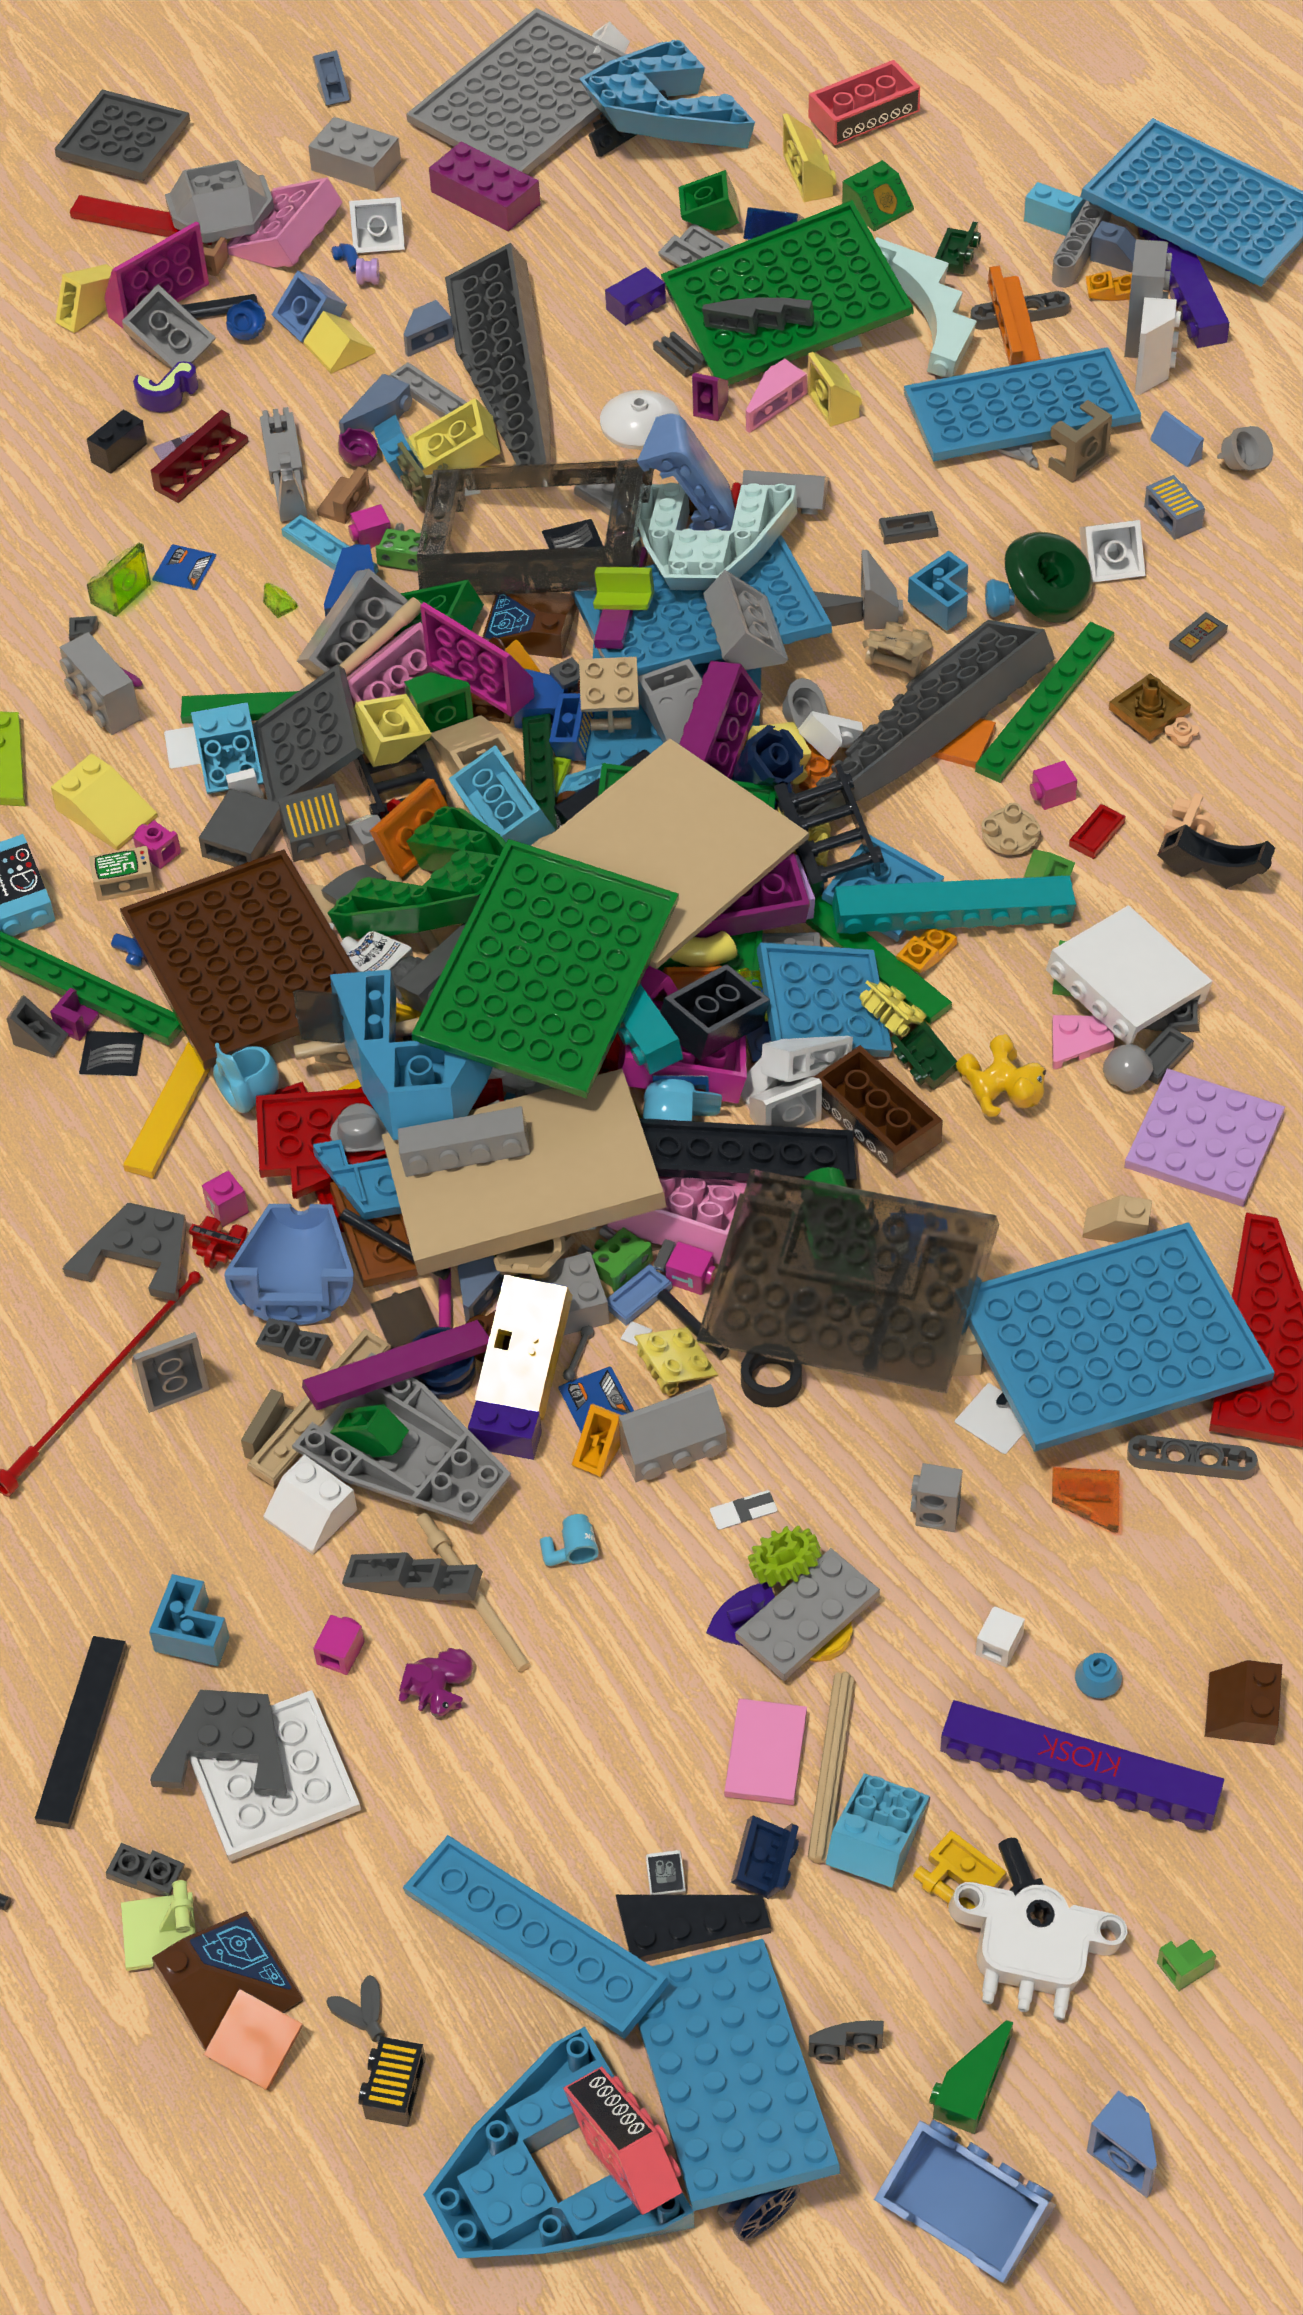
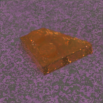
M1053 1467L1052 1503L1111 1532L1118 1533L1120 1470Z

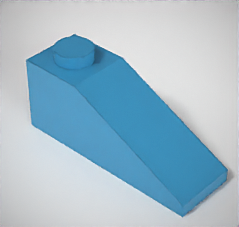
M396 414L373 428L387 463L400 481L403 471L400 469L396 456H399L398 443L402 442L421 470L424 469Z

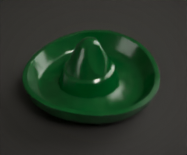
M1040 531L1028 533L1015 539L1007 548L1005 572L1008 582L1018 600L1029 612L1044 621L1058 623L1069 621L1082 611L1091 595L1093 577L1089 561L1078 546L1060 535Z

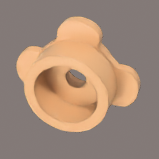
M1178 717L1175 723L1165 727V734L1170 736L1171 742L1175 745L1185 746L1192 742L1193 736H1197L1200 729L1198 726L1192 725L1185 717Z

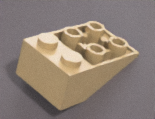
M482 715L432 732L430 738L452 776L494 745L497 746L515 771L514 751L503 733Z

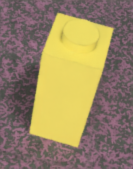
M104 264L63 274L55 322L75 333L107 309L104 296L113 268Z

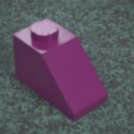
M693 373V416L719 421L729 401L728 380Z

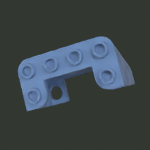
M933 2119L929 2125L920 2120L874 2200L904 2220L910 2221L970 2259L971 2263L1006 2284L1056 2207V2204L1051 2202L1054 2194L1031 2180L1028 2181L1027 2185L1018 2181L1022 2174L1003 2162L999 2168L988 2162L987 2158L990 2154L974 2143L970 2142L967 2148L955 2141L958 2133Z

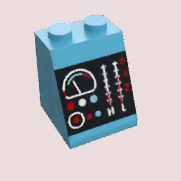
M24 834L1 841L0 931L13 937L56 921L50 898Z

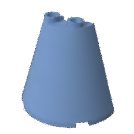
M268 1204L224 1274L227 1287L233 1298L239 1305L245 1304L254 1310L253 1315L266 1321L271 1318L295 1322L297 1325L311 1324L330 1317L333 1310L339 1306L342 1307L346 1303L352 1291L354 1272L332 1204H310L309 1208L305 1211H297L291 1204Z

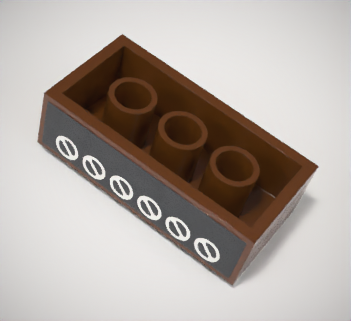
M861 1045L814 1076L822 1082V1108L846 1130H853V1137L894 1175L942 1142L943 1120Z

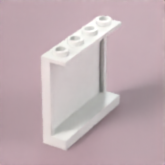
M1129 905L1051 951L1046 971L1053 979L1065 987L1075 999H1078L1094 1017L1105 1024L1126 1045L1133 1044L1137 1032L1188 1001L1198 1000V1004L1204 1002L1212 984V980Z

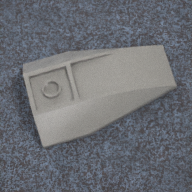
M371 1352V1354L368 1357L374 1356L375 1354ZM413 1377L343 1401L321 1427L312 1422L292 1445V1449L302 1455L305 1454L321 1467L347 1483L468 1524H473L511 1478V1473L423 1383ZM385 1404L409 1430L403 1439L401 1449L392 1456L371 1457L330 1433L346 1409Z

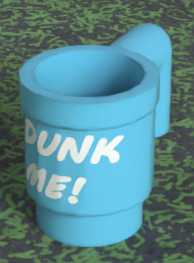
M584 1514L570 1515L563 1520L562 1536L565 1548L555 1551L552 1537L540 1539L543 1561L547 1566H554L566 1561L573 1564H584L594 1560L599 1554L592 1524L589 1523V1518Z

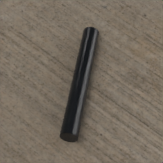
M667 1289L659 1292L657 1298L720 1360L728 1355L729 1350Z

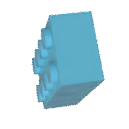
M496 745L449 778L450 783L471 814L500 834L505 842L511 839L531 846L538 839L555 831L553 825Z

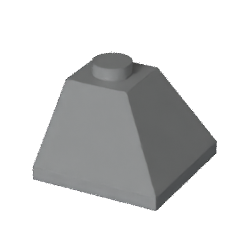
M862 550L861 597H863L864 630L885 629L886 622L898 623V617H903V600H897L896 587L869 551Z

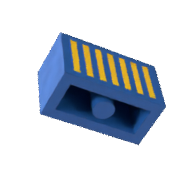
M580 693L558 694L549 740L556 757L571 759V761H586V752L591 734V719H594L595 713L581 712Z

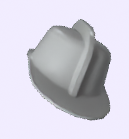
M1256 426L1242 427L1233 430L1232 434L1223 440L1222 452L1217 455V458L1224 459L1226 465L1235 471L1262 469L1272 461L1273 447L1269 436L1261 428Z
M805 678L796 679L790 684L782 705L785 719L787 722H794L798 729L812 711L829 715L822 691L817 684Z
M356 1103L345 1108L338 1116V1119H336L331 1127L330 1136L332 1141L341 1140L346 1152L385 1150L382 1134H386L388 1131L380 1120L379 1115L371 1106Z

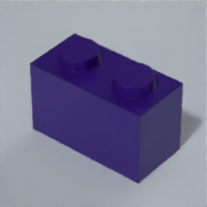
M645 267L605 289L606 310L626 326L666 303L665 282Z
M476 1400L468 1430L490 1452L534 1460L542 1434L540 1412Z

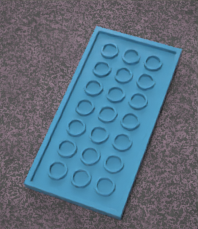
M1108 347L904 386V396L933 462L1053 439L1051 437V427L1059 421H1063L1077 431L1093 419V417L1080 409V405L1087 400L1112 415L1111 427L1141 422V412Z
M759 1939L652 1966L666 1975L670 1984L637 2024L692 2210L697 2211L840 2174L839 2162L764 1940Z

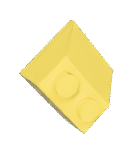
M814 352L808 353V395L829 426L832 427L859 418V406L862 405L861 395L858 390H854L851 386L848 375L846 373L843 374L837 364Z
M407 694L359 701L355 704L354 711L363 750L373 767L400 762L431 737L432 733Z

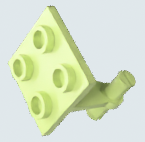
M178 1880L173 1882V1895L121 1902L125 1966L127 1971L154 1967L153 1956L179 1940L196 1933L192 1892L187 1893V1881Z

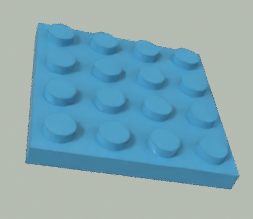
M760 942L757 947V956L763 992L770 999L767 1016L772 1042L793 1038L853 1037L852 1050L861 1045L872 1056L889 1057L892 1052L888 1028L880 1022V1018H875L874 1014L863 1007L859 999L863 991L871 989L865 983L866 981L875 984L880 982L874 950Z

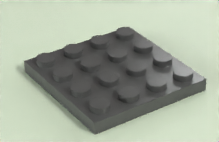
M102 89L55 147V155L61 159L144 181L190 122L189 112Z
M339 664L332 667L252 724L267 800H273L277 803L279 798L313 789L364 753L346 671Z

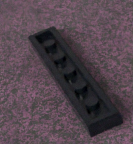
M97 1636L92 1638L36 1812L35 1820L37 1824L66 1829L71 1828L126 1653V1641Z

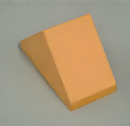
M591 1404L571 1465L602 1477L621 1446L619 1416L622 1415Z

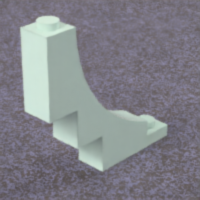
M876 237L875 240L903 290L917 304L928 322L933 348L927 372L943 378L953 377L973 340L977 321L957 314L963 292L944 285L949 263Z

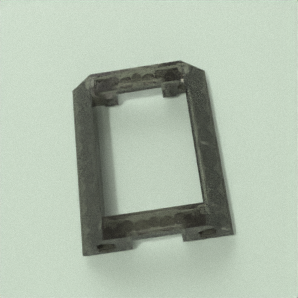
M638 458L448 467L433 470L417 550L419 590L463 580H469L478 595L597 590L594 574L596 567H639L642 543L637 530L642 503H649L654 468H649V471L644 472L637 463ZM615 483L604 546L455 553L450 541L455 512H464L466 502L465 488L468 491Z

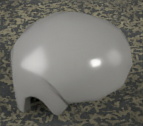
M1134 1044L1118 1046L1109 1053L1103 1064L1105 1078L1112 1086L1117 1085L1125 1092L1143 1085L1153 1071V1063L1150 1057L1142 1048Z

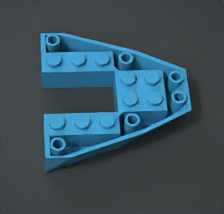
M679 40L660 42L616 58L579 78L592 102L617 131L679 142L748 148L755 121L731 95L721 94L720 96L666 100L659 92L660 90H665L667 96L698 94L705 67L685 44Z
M391 970L330 974L335 1022L362 1090L392 1139L398 1140L399 1128L467 1116L485 1087L493 1067L417 1041L395 1042L396 989Z
M586 2027L553 2043L471 2128L423 2194L458 2259L582 2251L695 2228L694 2211L683 2193L642 2215L611 2175L558 2203L531 2156L533 2152L579 2128L563 2088L601 2066L611 2077H614Z

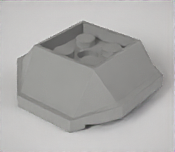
M239 160L183 170L171 192L165 194L166 204L174 227L182 230L197 221L200 225L203 243L218 241L220 237L229 239L255 234L261 226L260 222L267 218L274 208L273 198L265 176L257 175Z

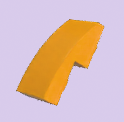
M1110 270L1085 276L1089 298L1108 301L1130 300L1132 274L1113 278Z
M927 929L919 938L914 936L896 955V959L915 971L922 973L938 963L957 945V937L945 929Z

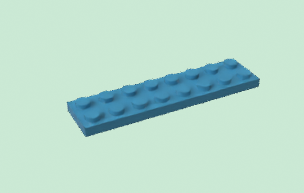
M449 1835L446 1836L403 1886L407 1896L624 2039L670 1984L666 1975Z

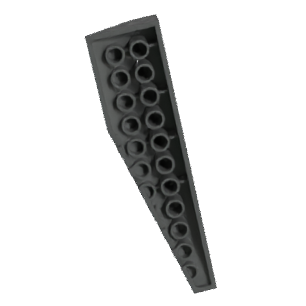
M509 243L445 277L456 352L462 359L463 365L470 374L474 386L478 389L488 412L493 416L497 429L504 438L508 450L512 453L520 473L528 483L550 471L549 407L543 357L527 261L512 243Z
M993 620L984 622L914 677L906 685L908 691L904 695L898 694L892 700L894 706L890 710H883L878 716L879 723L869 725L846 750V759L843 762L842 760H837L831 767L833 773L829 777H822L816 785L820 786L837 780L835 765L841 764L844 773H850L855 789L851 791L855 801H858L925 761L980 718L986 717L991 709L1006 701L1011 693L1023 687L1032 676L1043 671L1046 665L1055 659L1045 629ZM839 791L800 804L799 808L795 810L798 817L804 816L806 818L845 805L846 802L842 792Z

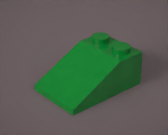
M469 580L400 593L408 601L414 597L421 604L423 602L427 603L469 630H472L484 606ZM421 613L393 636L397 637L405 629L419 622L422 623Z

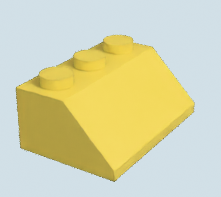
M788 113L783 114V157L803 202L833 197L836 175L834 170L829 168L827 155L822 153L820 139H816L811 128Z

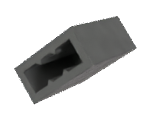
M229 789L199 836L202 857L233 867L264 857L282 829L278 803L273 800L253 796L247 792Z

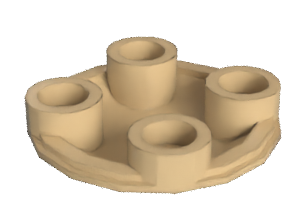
M1017 803L1007 804L1005 808L992 812L982 821V837L987 846L998 853L1015 855L1026 852L1037 843L1040 836V825L1035 817L1026 810H1023Z

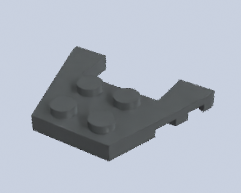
M127 1203L62 1268L66 1277L91 1282L104 1257L158 1268L148 1287L150 1295L177 1302L179 1297L178 1282L181 1279L182 1271L180 1266L181 1256L184 1253L187 1227L185 1215Z
M200 1689L150 1779L152 1787L183 1789L190 1756L258 1761L254 1783L255 1794L287 1796L268 1694Z

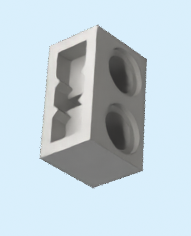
M922 1464L920 1476L914 1475L911 1495L913 1496L910 1512L916 1513L915 1526L955 1532L961 1501L962 1469Z

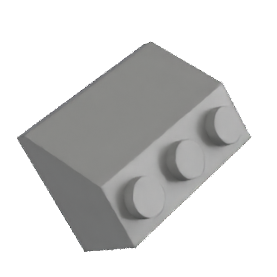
M743 470L742 485L751 483L759 485H796L797 508H802L801 514L818 515V509H825L829 477Z
M711 1384L619 1416L621 1452L635 1482L644 1479H654L663 1472L674 1468H684L691 1464V1462L705 1457H715L722 1451L727 1450V1433Z

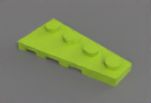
M0 711V805L25 807L19 712Z

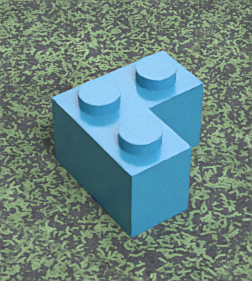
M947 551L909 577L908 602L948 631L967 617L968 593L965 590L967 589L968 564L952 552Z
M172 1574L149 1634L155 1652L219 1667L230 1637L224 1617L205 1613L209 1599L204 1581Z

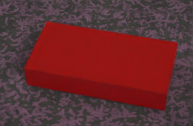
M1100 804L1071 837L1069 847L1094 859L1124 825L1126 816Z

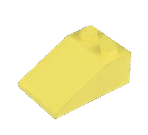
M476 398L409 436V440L424 467L422 471L425 475L439 473L437 468L439 465L443 467V463H446L451 471L479 466L501 453L493 416Z
M92 753L51 786L55 808L58 812L117 851L134 837L136 829L141 824L148 825L158 817L157 812L112 766Z

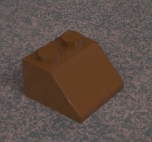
M1246 1660L1210 1672L1204 1737L1274 1745L1279 1726L1282 1664Z

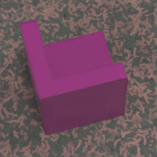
M69 988L50 1011L52 1020L67 1032L69 1037L78 1041L85 1036L99 1018L98 1012L79 1003L77 991L73 988Z

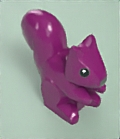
M448 1648L447 1651L440 1652L438 1658L428 1657L414 1663H407L400 1685L398 1701H405L410 1694L419 1697L418 1710L423 1711L426 1705L430 1704V1712L435 1717H441L452 1710L461 1709L463 1698L446 1691L445 1686L446 1683H462L471 1676L473 1671L471 1657L462 1649Z

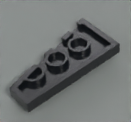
M616 1894V1902L628 1951L644 1962L771 1933V1925L762 1895Z

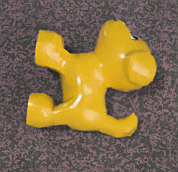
M1007 1034L998 1035L990 1042L989 1047L994 1061L984 1071H982L978 1060L971 1053L963 1055L956 1062V1069L960 1072V1077L970 1086L973 1095L980 1102L982 1112L988 1117H996L1000 1114L1001 1108L992 1105V1101L1001 1092L1006 1091L1010 1102L1018 1108L1036 1106L1044 1095V1077L1046 1074L1044 1066L1032 1062L1019 1068L1015 1067L1012 1062L1017 1059V1050Z

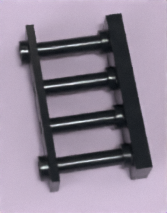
M425 742L398 763L373 767L370 762L365 763L363 755L353 760L371 802L369 805L370 814L378 815L381 820L389 811L387 810V803L382 804L379 794L417 783L421 785L427 778L435 780L448 804L446 791ZM411 763V765L416 764L417 766L414 773L374 783L370 775Z
M841 764L835 765L837 780L796 794L794 791L788 792L785 782L774 786L775 799L781 814L807 832H809L808 829L851 815L856 829L817 842L806 840L795 850L814 897L823 894L825 890L824 883L828 882V878L871 864L875 877L881 875L880 864L884 863L881 849L879 846H873L851 791L855 789L850 773H844ZM839 791L842 792L846 802L845 805L806 818L804 816L798 817L795 809H798L800 804ZM861 839L866 853L823 867V865L817 866L815 858L818 857L819 853Z

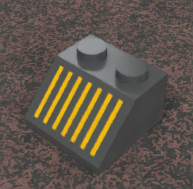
M334 783L278 799L284 839L293 862L349 847L347 827Z

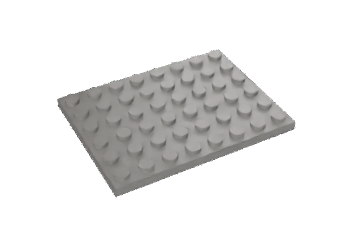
M535 8L406 114L407 122L453 147L462 141L528 175L601 113L592 102L579 78L603 64L627 54ZM598 45L601 48L600 53L594 52Z

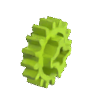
M786 1526L781 1533H777L774 1530L771 1531L772 1537L760 1538L762 1544L760 1546H753L751 1549L754 1554L748 1556L749 1567L754 1578H757L760 1584L767 1581L769 1587H773L776 1582H780L781 1586H785L787 1580L792 1579L794 1582H798L799 1575H809L808 1568L817 1566L818 1562L816 1559L822 1557L816 1535H812L809 1528L802 1531L800 1526H796L793 1531H790L788 1526Z

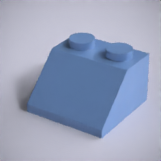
M297 270L271 315L299 341L304 343V339L323 311L341 317L347 304L319 278Z
M1118 2090L1091 2123L1087 2152L1147 2198L1152 2191L1157 2167L1149 2113L1146 2112L1145 2106L1137 2098L1130 2095L1127 2097Z

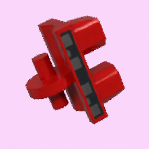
M206 1216L200 1225L192 1224L189 1229V1234L193 1237L192 1248L197 1250L196 1254L198 1256L204 1257V1266L207 1268H215L218 1262L226 1264L228 1259L233 1260L249 1234L246 1227L235 1224L231 1227L229 1233L226 1234L221 1232L222 1224L217 1218Z

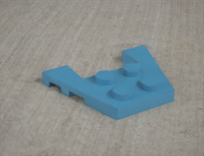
M341 1140L313 1144L314 1156L362 1218L367 1220L402 1213L388 1158L349 1165Z

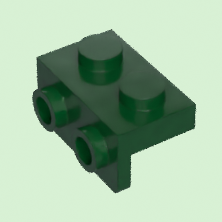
M973 221L969 231L947 228L935 256L936 259L949 263L947 272L964 274L967 264H972L974 248H978L981 241V233L978 232V222Z
M925 1021L902 1040L896 1035L891 1037V1040L897 1046L893 1050L894 1053L904 1064L908 1061L912 1064L913 1068L910 1070V1073L921 1085L927 1082L934 1090L957 1071L956 1058Z

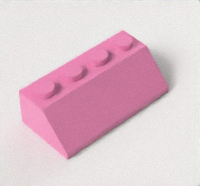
M421 622L405 629L347 677L354 707L356 702L406 694L404 681L430 672L443 675L427 665Z

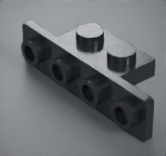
M660 90L659 92L666 98V100H669L666 91ZM602 113L600 115L601 119L593 123L595 130L589 133L588 136L596 156L602 157L638 134L617 131Z

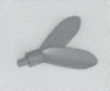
M1032 443L996 450L1010 457L1023 460L1029 467L1038 468L1039 466L1037 458L1032 454Z

